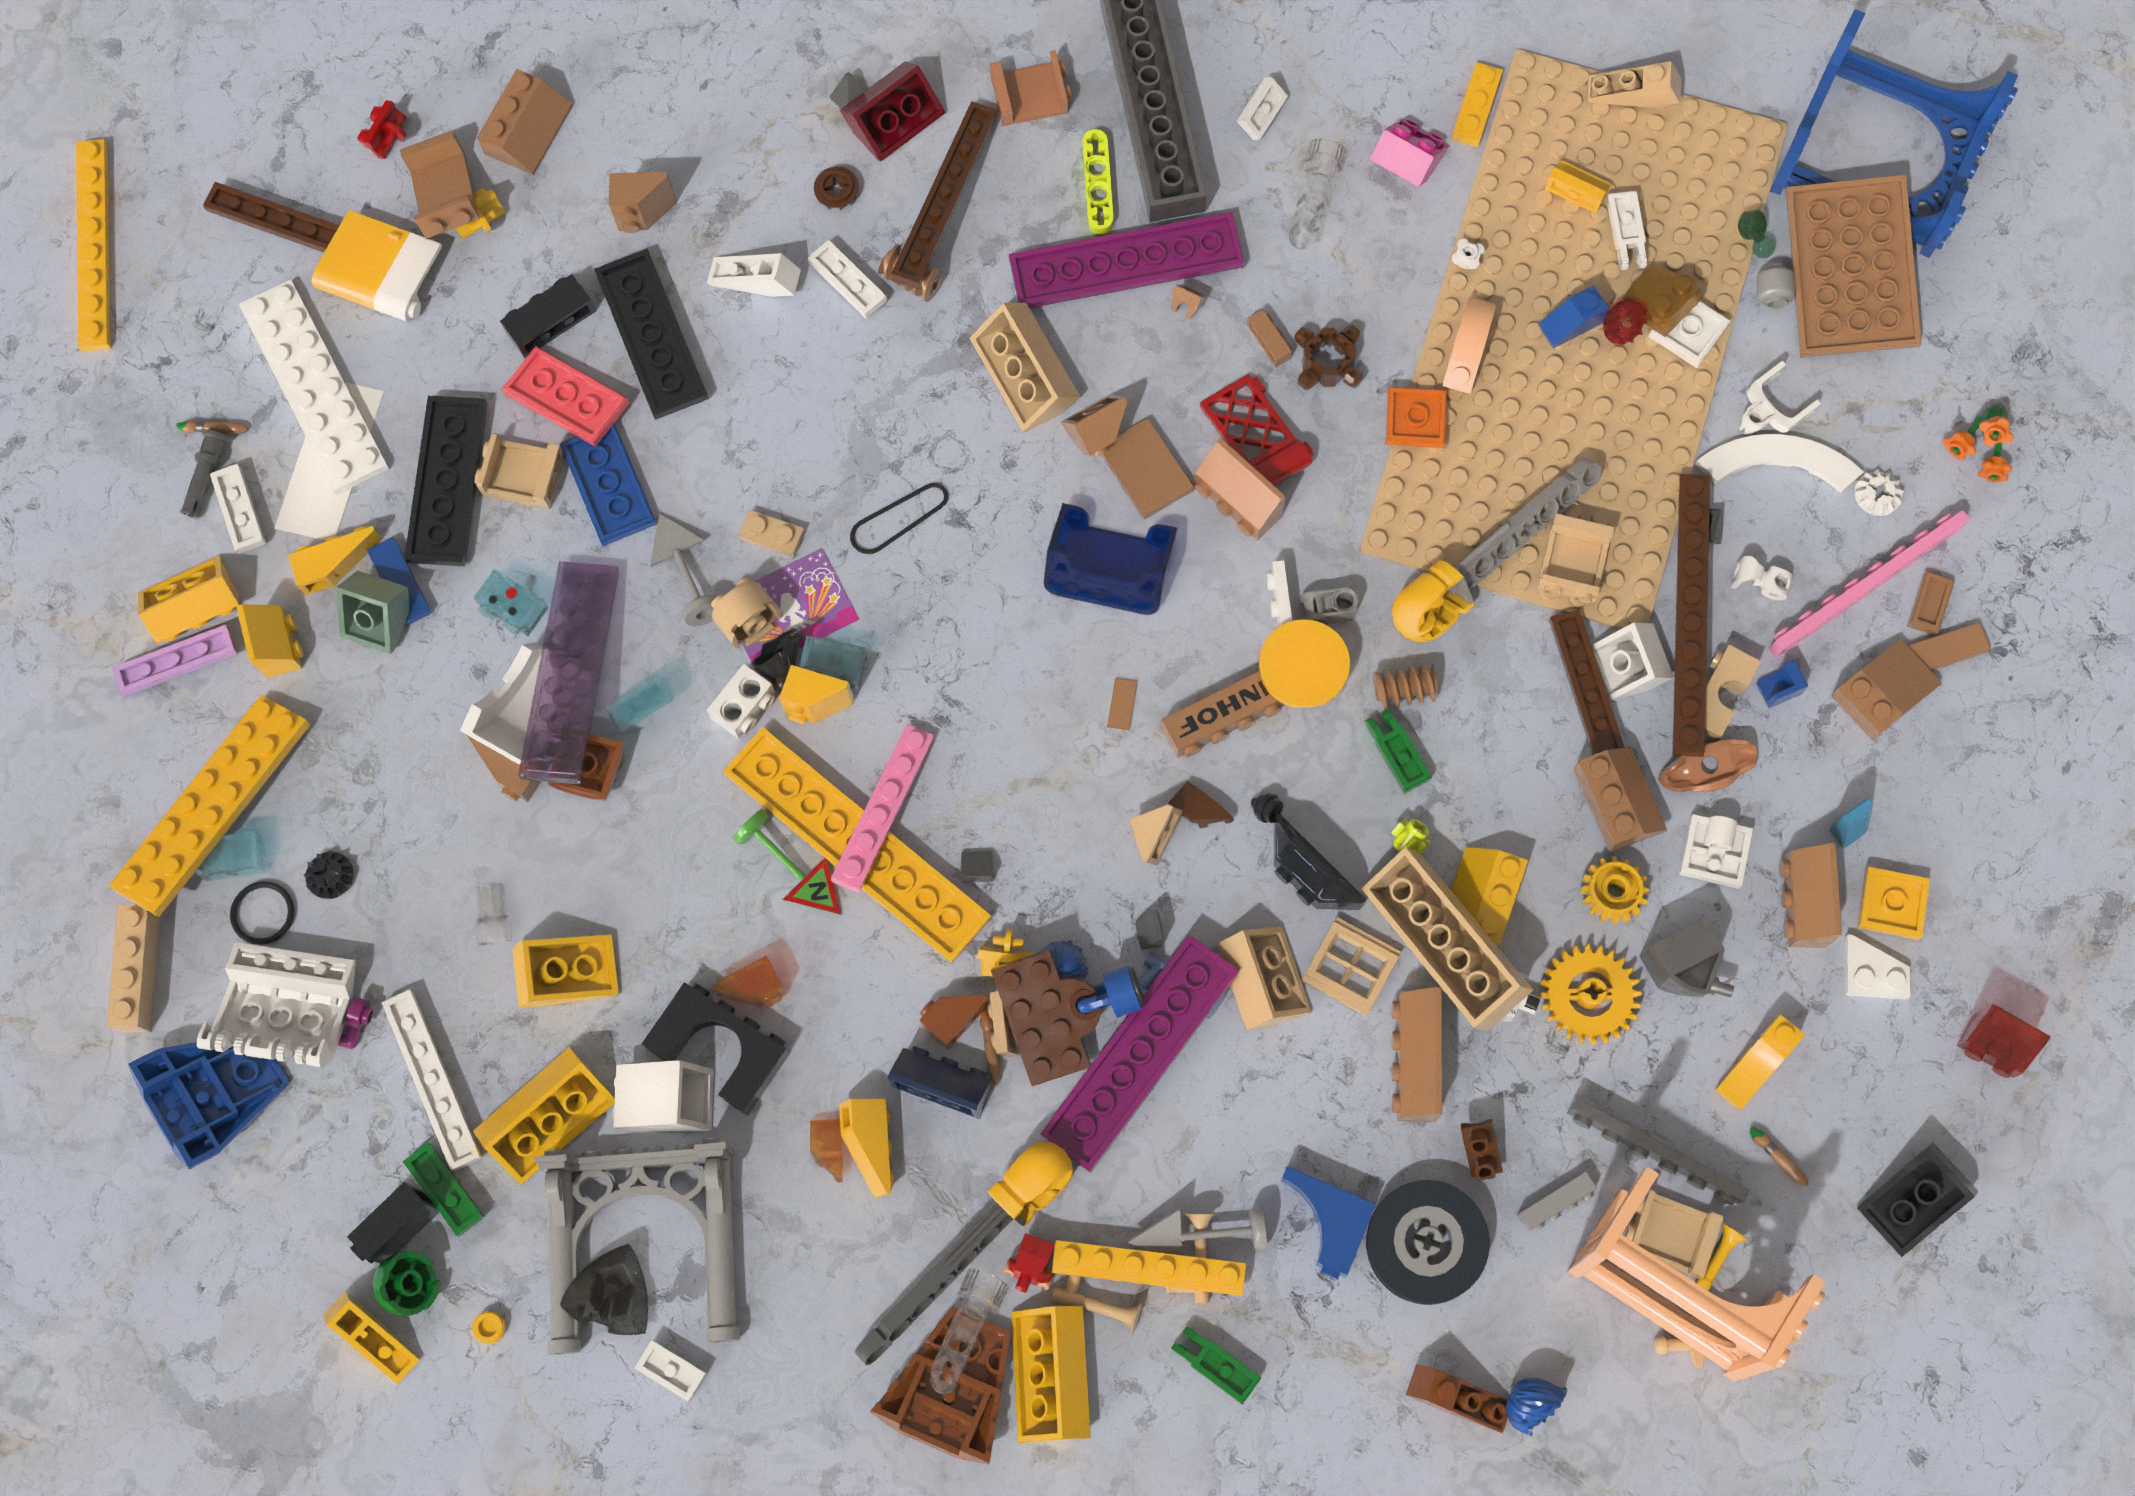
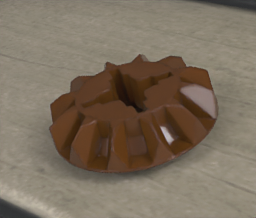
M844 167L827 168L817 176L814 182L816 198L820 204L827 206L829 210L831 208L842 210L844 206L852 205L853 200L858 196V179L852 171ZM835 180L839 187L842 188L840 189V196L835 195L834 191H830L833 190Z

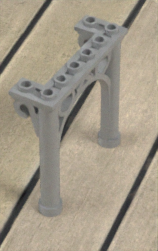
M722 1138L702 1139V1144L676 1145V1150L664 1151L662 1146H652L644 1148L645 1153H632V1149L613 1150V1155L601 1156L600 1151L582 1152V1157L572 1158L570 1154L563 1153V1150L544 1151V1156H535V1163L539 1165V1170L546 1173L545 1192L549 1208L551 1341H548L549 1355L581 1352L578 1248L585 1228L594 1216L608 1205L624 1198L639 1195H654L674 1200L686 1207L695 1216L701 1226L705 1241L708 1342L740 1340V1327L736 1326L730 1177L731 1156H735V1150L728 1143L722 1142ZM705 1164V1172L703 1173L696 1165ZM671 1167L664 1176L666 1188L660 1187L661 1182L651 1180L646 1173V1169ZM632 1170L630 1177L624 1183L618 1184L620 1190L614 1192V1181L605 1172ZM695 1172L698 1177V1183L692 1191L681 1195L674 1190L672 1179L677 1173ZM573 1174H580L573 1182ZM591 1178H602L607 1185L605 1194L596 1202L585 1199L581 1193L583 1183ZM639 1180H640V1181H641L644 1185H646V1186H636V1185H637V1183H638ZM705 1188L707 1218L692 1202ZM574 1198L588 1207L576 1225L574 1224Z

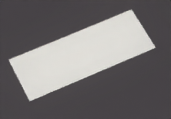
M345 382L371 432L384 391ZM306 436L274 529L326 540L329 537L336 536L352 488L338 495L335 494Z

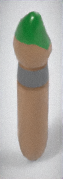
M188 420L176 425L179 430L186 433L203 432V430L210 429L222 434H242L248 430L244 424L232 422H197L195 420Z
M1751 1127L1750 1135L1755 1144L1763 1147L1765 1152L1796 1183L1801 1186H1808V1179L1802 1170L1776 1144L1770 1141L1766 1133Z

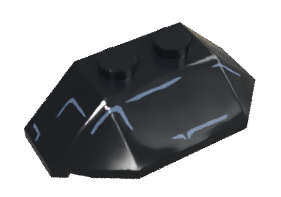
M1280 813L1275 817L1273 866L1276 868L1274 872L1277 877L1285 884L1290 882L1298 890L1296 894L1299 899L1307 906L1312 904L1316 909L1360 910L1365 905L1367 899Z

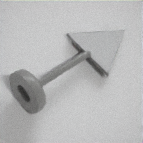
M659 513L651 567L675 556L694 598L683 610L686 624L689 626H701L713 621L712 612L714 610L711 603L717 596H700L681 552L704 540Z
M1179 1207L1129 1239L1128 1243L1150 1252L1183 1256L1182 1241L1250 1234L1254 1250L1262 1252L1267 1251V1234L1262 1207H1255L1250 1210L1248 1227L1181 1233Z

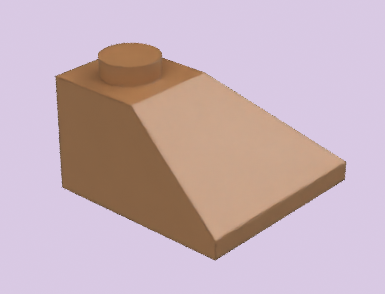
M1110 394L1061 421V423L1083 454L1089 456L1093 454L1094 457H1098L1109 451L1108 446L1116 442L1128 401L1125 396Z

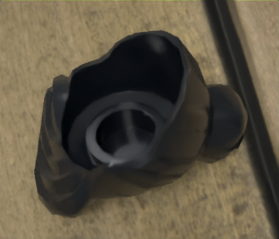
M800 628L784 632L774 640L764 643L760 656L756 657L752 662L753 667L761 674L772 679L771 683L776 691H782L791 665H796L798 642L804 639L803 630Z

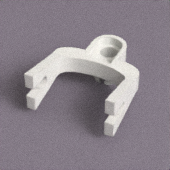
M1783 361L1752 383L1747 390V396L1752 405L1744 412L1739 424L1740 431L1745 427L1744 435L1752 436L1768 424L1776 430L1786 433L1810 418L1821 405L1817 399L1793 418L1784 416L1772 406L1765 397L1762 387L1779 376L1780 371L1786 366Z

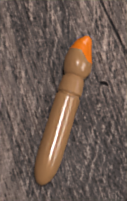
M984 1010L980 1017V1026L983 1031L988 1074L992 1083L998 1085L1001 1075L998 1054H996V1050L991 1042V1034L994 1032L993 1020L990 1018L988 1010Z

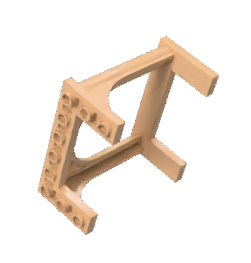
M1647 1166L1640 1173L1629 1193L1623 1189L1616 1193L1569 1268L1568 1273L1577 1279L1582 1276L1586 1277L1724 1368L1723 1375L1733 1382L1750 1376L1753 1377L1763 1372L1766 1373L1769 1370H1774L1776 1366L1781 1368L1791 1352L1787 1349L1793 1337L1798 1339L1808 1324L1804 1318L1809 1309L1815 1310L1823 1300L1825 1293L1821 1289L1826 1282L1813 1274L1806 1277L1800 1289L1792 1296L1788 1297L1777 1290L1771 1293L1768 1300L1759 1307L1730 1303L1704 1289L1622 1235L1659 1173ZM1605 1259H1608L1621 1269L1625 1270L1626 1272H1628L1629 1274H1631L1632 1276H1634L1635 1278H1637L1638 1280H1640L1641 1282H1643L1659 1294L1663 1295L1664 1297H1666L1667 1299H1669L1670 1301H1672L1673 1303H1675L1691 1315H1688L1687 1313L1681 1311L1665 1299L1661 1298L1660 1296H1658L1657 1294H1655L1654 1292H1652L1651 1290H1649L1648 1288H1646L1645 1286H1643L1627 1274L1623 1273L1622 1271H1620L1619 1269L1605 1261Z

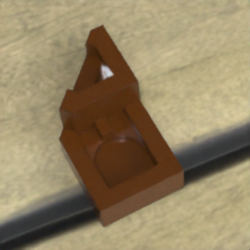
M1188 781L1168 802L1169 805L1183 810L1181 816L1193 824L1197 823L1200 828H1206L1208 824L1222 821L1228 824L1234 820L1228 811Z

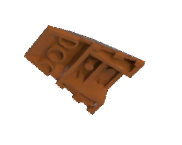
M952 1307L926 1339L920 1350L911 1358L906 1368L889 1386L884 1396L871 1409L870 1413L897 1432L957 1459L989 1465L1011 1332Z

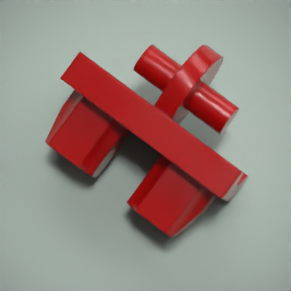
M385 100L382 107L374 106L370 113V119L373 122L371 128L362 129L357 137L358 141L365 148L370 149L380 159L386 158L395 140L404 141L407 137V133L402 129L407 117L396 109L395 104L389 100Z

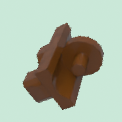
M1492 1119L1477 1124L1462 1123L1461 1132L1471 1177L1476 1176L1477 1180L1495 1178L1496 1173H1503Z

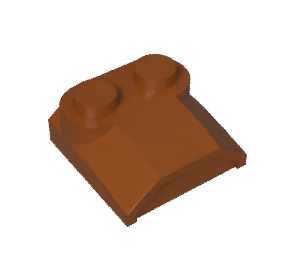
M566 728L548 786L584 798L606 801L616 773L623 765L625 744Z

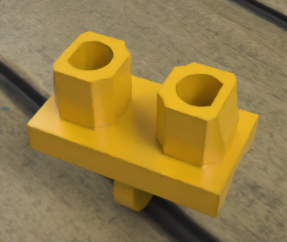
M480 188L474 192L479 220L455 228L462 239H465L481 228L486 233L492 231L489 223L506 213L492 189L486 191L484 188Z
M1007 928L1005 937L995 935L993 937V945H1001L1004 948L981 945V948L978 950L977 959H981V975L993 977L991 968L999 966L1000 962L1008 963L1036 952L1012 949V947L1023 948L1024 939L1013 938L1014 929Z

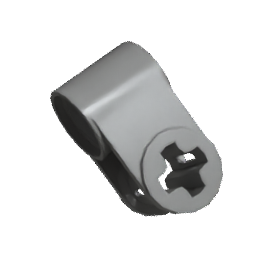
M1348 587L1303 593L1299 597L1300 602L1304 604L1306 615L1304 620H1314L1325 625L1350 621L1355 617L1358 609L1357 593ZM1341 600H1347L1352 604V607L1341 609L1337 606V603Z

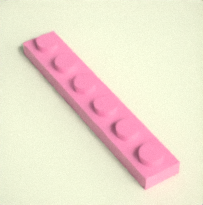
M909 724L906 725L831 877L832 882L860 893L934 741V735Z

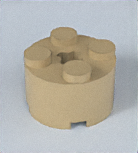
M749 577L741 579L735 588L726 595L721 594L717 596L711 603L714 609L712 620L735 648H740L739 644L742 643L749 647L762 640L775 628L771 624L775 617L780 620L782 615L781 609L760 583L752 581Z

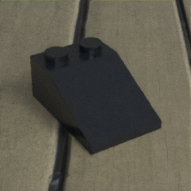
M1932 1142L1861 1203L1857 1209L1894 1250L1903 1257L1976 1196L1978 1190Z

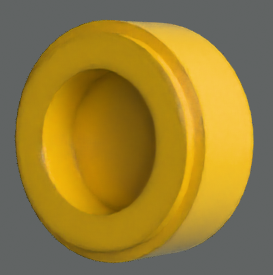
M483 1312L473 1322V1335L482 1343H497L506 1333V1322L496 1312Z

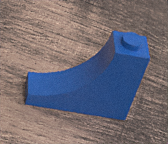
M1287 1166L1281 1182L1296 1190L1306 1200L1318 1223L1320 1250L1316 1266L1321 1267L1320 1273L1335 1280H1338L1339 1276L1345 1278L1350 1271L1376 1204Z

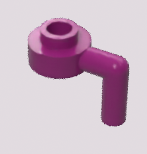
M359 997L353 999L346 1017L347 1035L341 1034L338 1046L349 1049L357 1046L361 1029L364 1025H369L373 1016V1008L370 1007L369 1000Z

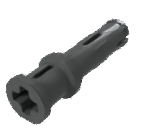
M210 429L203 430L202 432L204 439L200 451L195 453L194 456L197 464L182 509L180 510L181 514L198 519L200 516L199 514L211 481L210 473L214 472V469L221 465L220 456L224 444L229 441L228 436Z

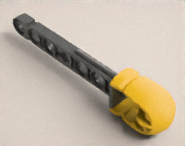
M1038 1141L1015 1160L1004 1174V1180L997 1182L988 1191L989 1195L997 1203L879 1323L877 1328L873 1329L857 1346L855 1354L865 1365L875 1362L892 1345V1342L902 1335L1013 1219L1025 1227L1034 1218L1035 1211L1042 1210L1062 1192L1074 1174L1072 1161L1064 1149L1052 1142Z

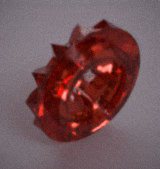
M1627 299L1616 303L1610 308L1603 323L1604 334L1610 342L1624 346L1626 343H1634V338L1637 335H1643L1642 328L1643 325L1647 324L1645 319L1647 312L1641 304ZM1620 319L1628 320L1631 326L1628 328L1624 327Z

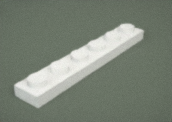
M407 990L381 1002L450 1170L454 1172L482 1159L413 991Z

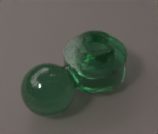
M1759 210L1745 211L1738 221L1740 235L1745 240H1754L1752 251L1755 256L1762 259L1770 257L1775 251V242L1771 237L1764 235L1767 228L1765 215Z

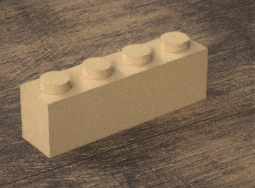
M117 905L107 1027L119 1033L151 1032L160 917L139 905Z

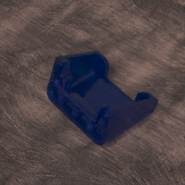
M1062 503L1047 549L1044 573V587L1046 590L1056 596L1138 614L1151 615L1156 613L1160 607L1178 528L1156 524L1148 529L1146 538L1091 527L1089 526L1090 517L1086 510L1075 505Z

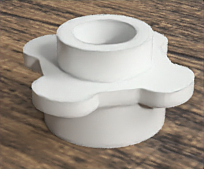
M1465 238L1458 240L1457 252L1452 255L1453 263L1464 269H1477L1480 264L1479 257L1485 251L1484 246L1480 243H1470ZM1470 252L1471 255L1467 256L1465 253Z

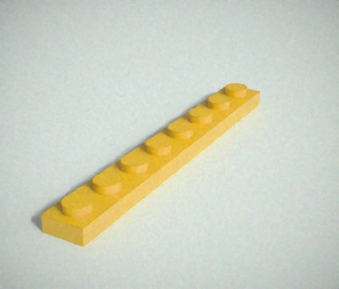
M104 139L76 142L78 348L85 352L111 349L109 175L107 142Z

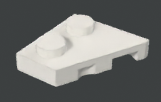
M1848 934L1845 936V995L1905 1000L1910 998V967L1854 935Z

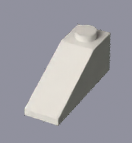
M782 253L714 257L707 284L770 297L794 296L801 270Z

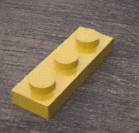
M1476 62L1454 127L1452 140L1476 147L1479 146L1503 69Z

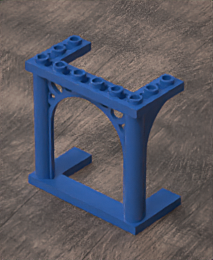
M1855 9L1828 62L1771 186L1770 192L1780 195L1783 188L1786 189L1791 186L1836 182L1796 165L1835 76L1905 103L1919 110L1932 121L1940 133L1945 151L1943 169L1936 182L1924 192L1908 198L1912 242L1922 246L1919 254L1930 258L1935 249H1942L1947 237H1950L1956 223H1959L1965 212L1966 207L1962 206V203L1969 189L1968 186H1965L1967 178L1972 180L1979 166V163L1975 162L1977 155L1982 157L1988 146L1989 140L1985 139L1987 132L1992 134L1999 119L2003 117L2008 105L2012 103L2018 91V88L2013 87L2018 75L2007 71L2003 79L1996 85L1976 91L1951 90L1925 82L1848 50L1866 14ZM1942 117L1945 118L1948 122L1949 120L1952 121L1946 125L1942 122ZM1956 128H1963L1968 132V136L1961 140H1955L1950 137L1949 132ZM1954 147L1961 148L1957 155L1953 153ZM1945 172H1950L1952 177L1946 176ZM1933 193L1940 194L1937 201L1932 197ZM1918 203H1927L1931 207L1933 215L1922 216L1918 211Z

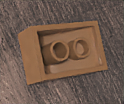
M1900 639L1842 684L1832 697L1869 738L1874 741L1938 688L1942 682Z

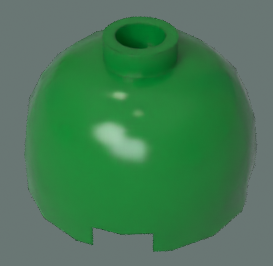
M416 1251L395 1253L383 1260L376 1269L372 1282L373 1294L379 1306L388 1313L399 1316H410L418 1314L422 1310H427L437 1298L440 1281L436 1280V1274L432 1267L435 1265L434 1262L425 1254Z

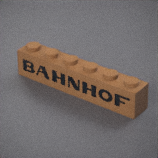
M1260 671L1163 718L1161 720V728L1177 758L1183 755L1191 757L1202 750L1201 746L1211 741L1213 744H1217L1225 740L1229 736L1228 733L1238 728L1240 731L1246 730L1256 723V719L1264 715L1266 718L1276 715L1282 710L1281 707L1284 704L1276 700L1266 690L1261 680Z

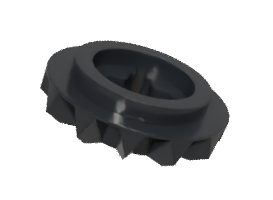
M330 850L322 854H316V857L311 862H307L308 867L306 873L303 874L307 884L306 887L315 896L322 899H333L343 895L350 888L354 878V870L350 860L342 853ZM330 865L331 870L338 874L331 876L327 884L326 879L318 874L326 872L327 867Z

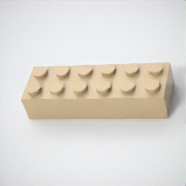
M1405 847L1361 888L1475 1029L1489 1031L1533 991V988L1420 852Z

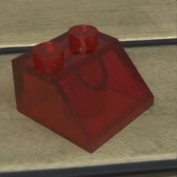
M1991 1004L1973 1014L1957 1046L1965 1050L1964 1054L1968 1058L1977 1062L1984 1061L1992 1066V1070L1996 1074L2004 1078H2015L2025 1072L2051 1036L1997 1005Z

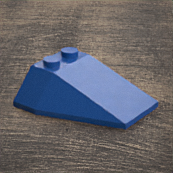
M197 1042L157 1049L128 1063V1066L145 1105L170 1148L190 1170L218 1155L289 1085L290 1082L276 1058L271 1060L246 1056L245 1054L238 1055L233 1051L234 1046L224 1052H219L215 1049H199Z

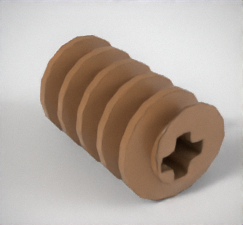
M896 244L892 250H889L880 263L878 274H884L887 280H891V273L900 256V244ZM935 266L931 271L927 269L919 289L903 285L904 289L907 291L913 290L912 292L915 296H922L924 301L929 302L938 292L942 282V277L938 276L940 267Z
M1432 664L1430 672L1425 665H1421L1418 674L1414 667L1408 668L1407 675H1405L1401 668L1396 669L1395 677H1393L1390 670H1385L1383 679L1377 671L1373 672L1376 700L1381 701L1384 708H1388L1390 699H1393L1396 707H1400L1401 698L1403 697L1408 705H1412L1413 696H1417L1420 704L1424 703L1425 694L1429 695L1432 702L1436 701L1438 683L1434 664Z

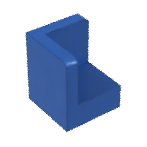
M1795 659L1783 664L1779 671L1756 682L1769 708L1801 695L1808 687Z

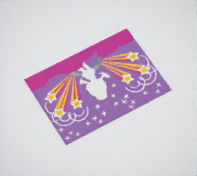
M822 548L756 580L781 609L782 615L780 620L775 617L771 623L775 628L766 637L752 646L747 647L745 643H742L751 662H753L756 657L760 656L764 643L774 640L789 630L798 628L803 630L804 639L798 642L799 650L860 620Z

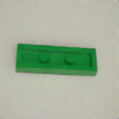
M427 1142L402 1161L456 1236L460 1237L485 1217L431 1143Z

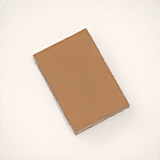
M1148 418L1118 434L1116 442L1108 446L1110 450L1102 454V457L1144 520L1194 491L1193 485Z

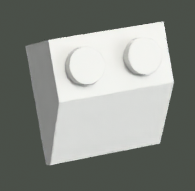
M1634 622L1591 645L1609 702L1649 691L1674 678L1653 623Z

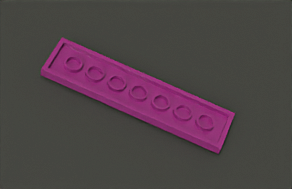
M1233 212L1009 254L1018 303H1027L1029 308L1244 268L1245 264Z
M1189 934L1143 995L1145 1001L1143 1010L1128 1015L1040 1135L1047 1141L1055 1143L1064 1149L1071 1159L1091 1173L1240 971Z

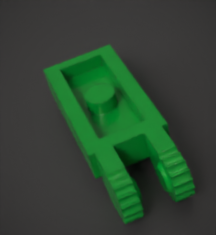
M1386 709L1381 714L1383 721L1391 732L1383 735L1377 722L1372 717L1365 720V723L1381 755L1402 791L1406 794L1431 781L1432 777L1404 728L1399 726L1391 711Z
M1186 1326L1183 1333L1189 1340L1203 1347L1202 1350L1195 1357L1181 1344L1174 1343L1171 1349L1191 1363L1190 1366L1243 1405L1261 1377L1210 1339L1207 1341Z

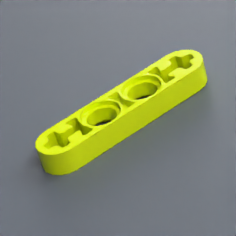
M1093 129L1085 133L1082 141L1088 226L1092 233L1105 235L1113 228L1108 139L1103 131ZM1092 140H1098L1099 155H1093ZM1094 164H1100L1105 168V171L1100 175H1094L1089 171V168ZM1100 189L1105 191L1107 196L1103 200L1098 201L1091 197V193L1094 190ZM1103 209L1104 225H1098L1097 210Z

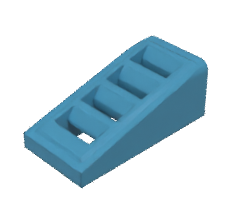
M1866 798L1849 810L1830 827L1829 831L1842 847H1847L1867 832L1873 802L1870 798Z

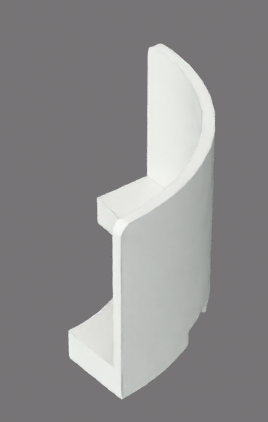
M535 642L522 645L513 664L503 677V681L506 684L499 692L493 689L483 699L471 705L460 731L512 761L524 765L543 752L566 726L593 681V675Z

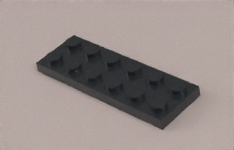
M648 249L595 268V273L654 419L662 418L708 400L707 392Z
M428 395L404 560L407 563L465 566L476 492L475 474L480 463L488 405L486 399Z

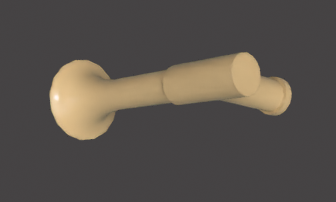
M1217 1214L1183 1215L1188 1216L1192 1222L1194 1232L1207 1231L1210 1219ZM1194 1240L1195 1257L1207 1258V1240ZM1166 1287V1294L1194 1293V1303H1209V1292Z
M1069 1275L1065 1290L1058 1287L1054 1288L1051 1301L1067 1306H1083L1085 1310L1117 1319L1130 1328L1131 1335L1134 1334L1139 1321L1142 1302L1134 1308H1123L1087 1298L1077 1293L1081 1280L1080 1276Z

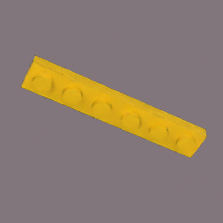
M1056 1240L1052 1273L1243 1296L1246 1263Z

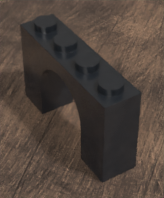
M684 982L646 1036L642 1045L664 1061H675L691 1037L701 1029L710 1026H721L732 1030L740 1040L741 1057L736 1069L718 1095L721 1099L748 1116L790 1053L784 1048L786 1042L773 1033L766 1036L758 1031L761 1026L751 1018L745 1016L742 1020L733 1014L736 1010L721 999L718 1003L708 998L710 992L699 984L695 983L691 987Z

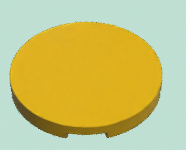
M1301 619L1279 626L1267 637L1260 652L1259 670L1266 690L1279 702L1293 708L1320 707L1332 701L1342 691L1349 675L1350 657L1344 641L1332 628L1318 621Z

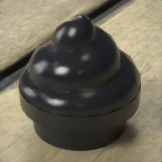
M1266 793L1251 799L1254 815L1263 823H1274L1275 817L1282 813L1283 802L1273 793Z

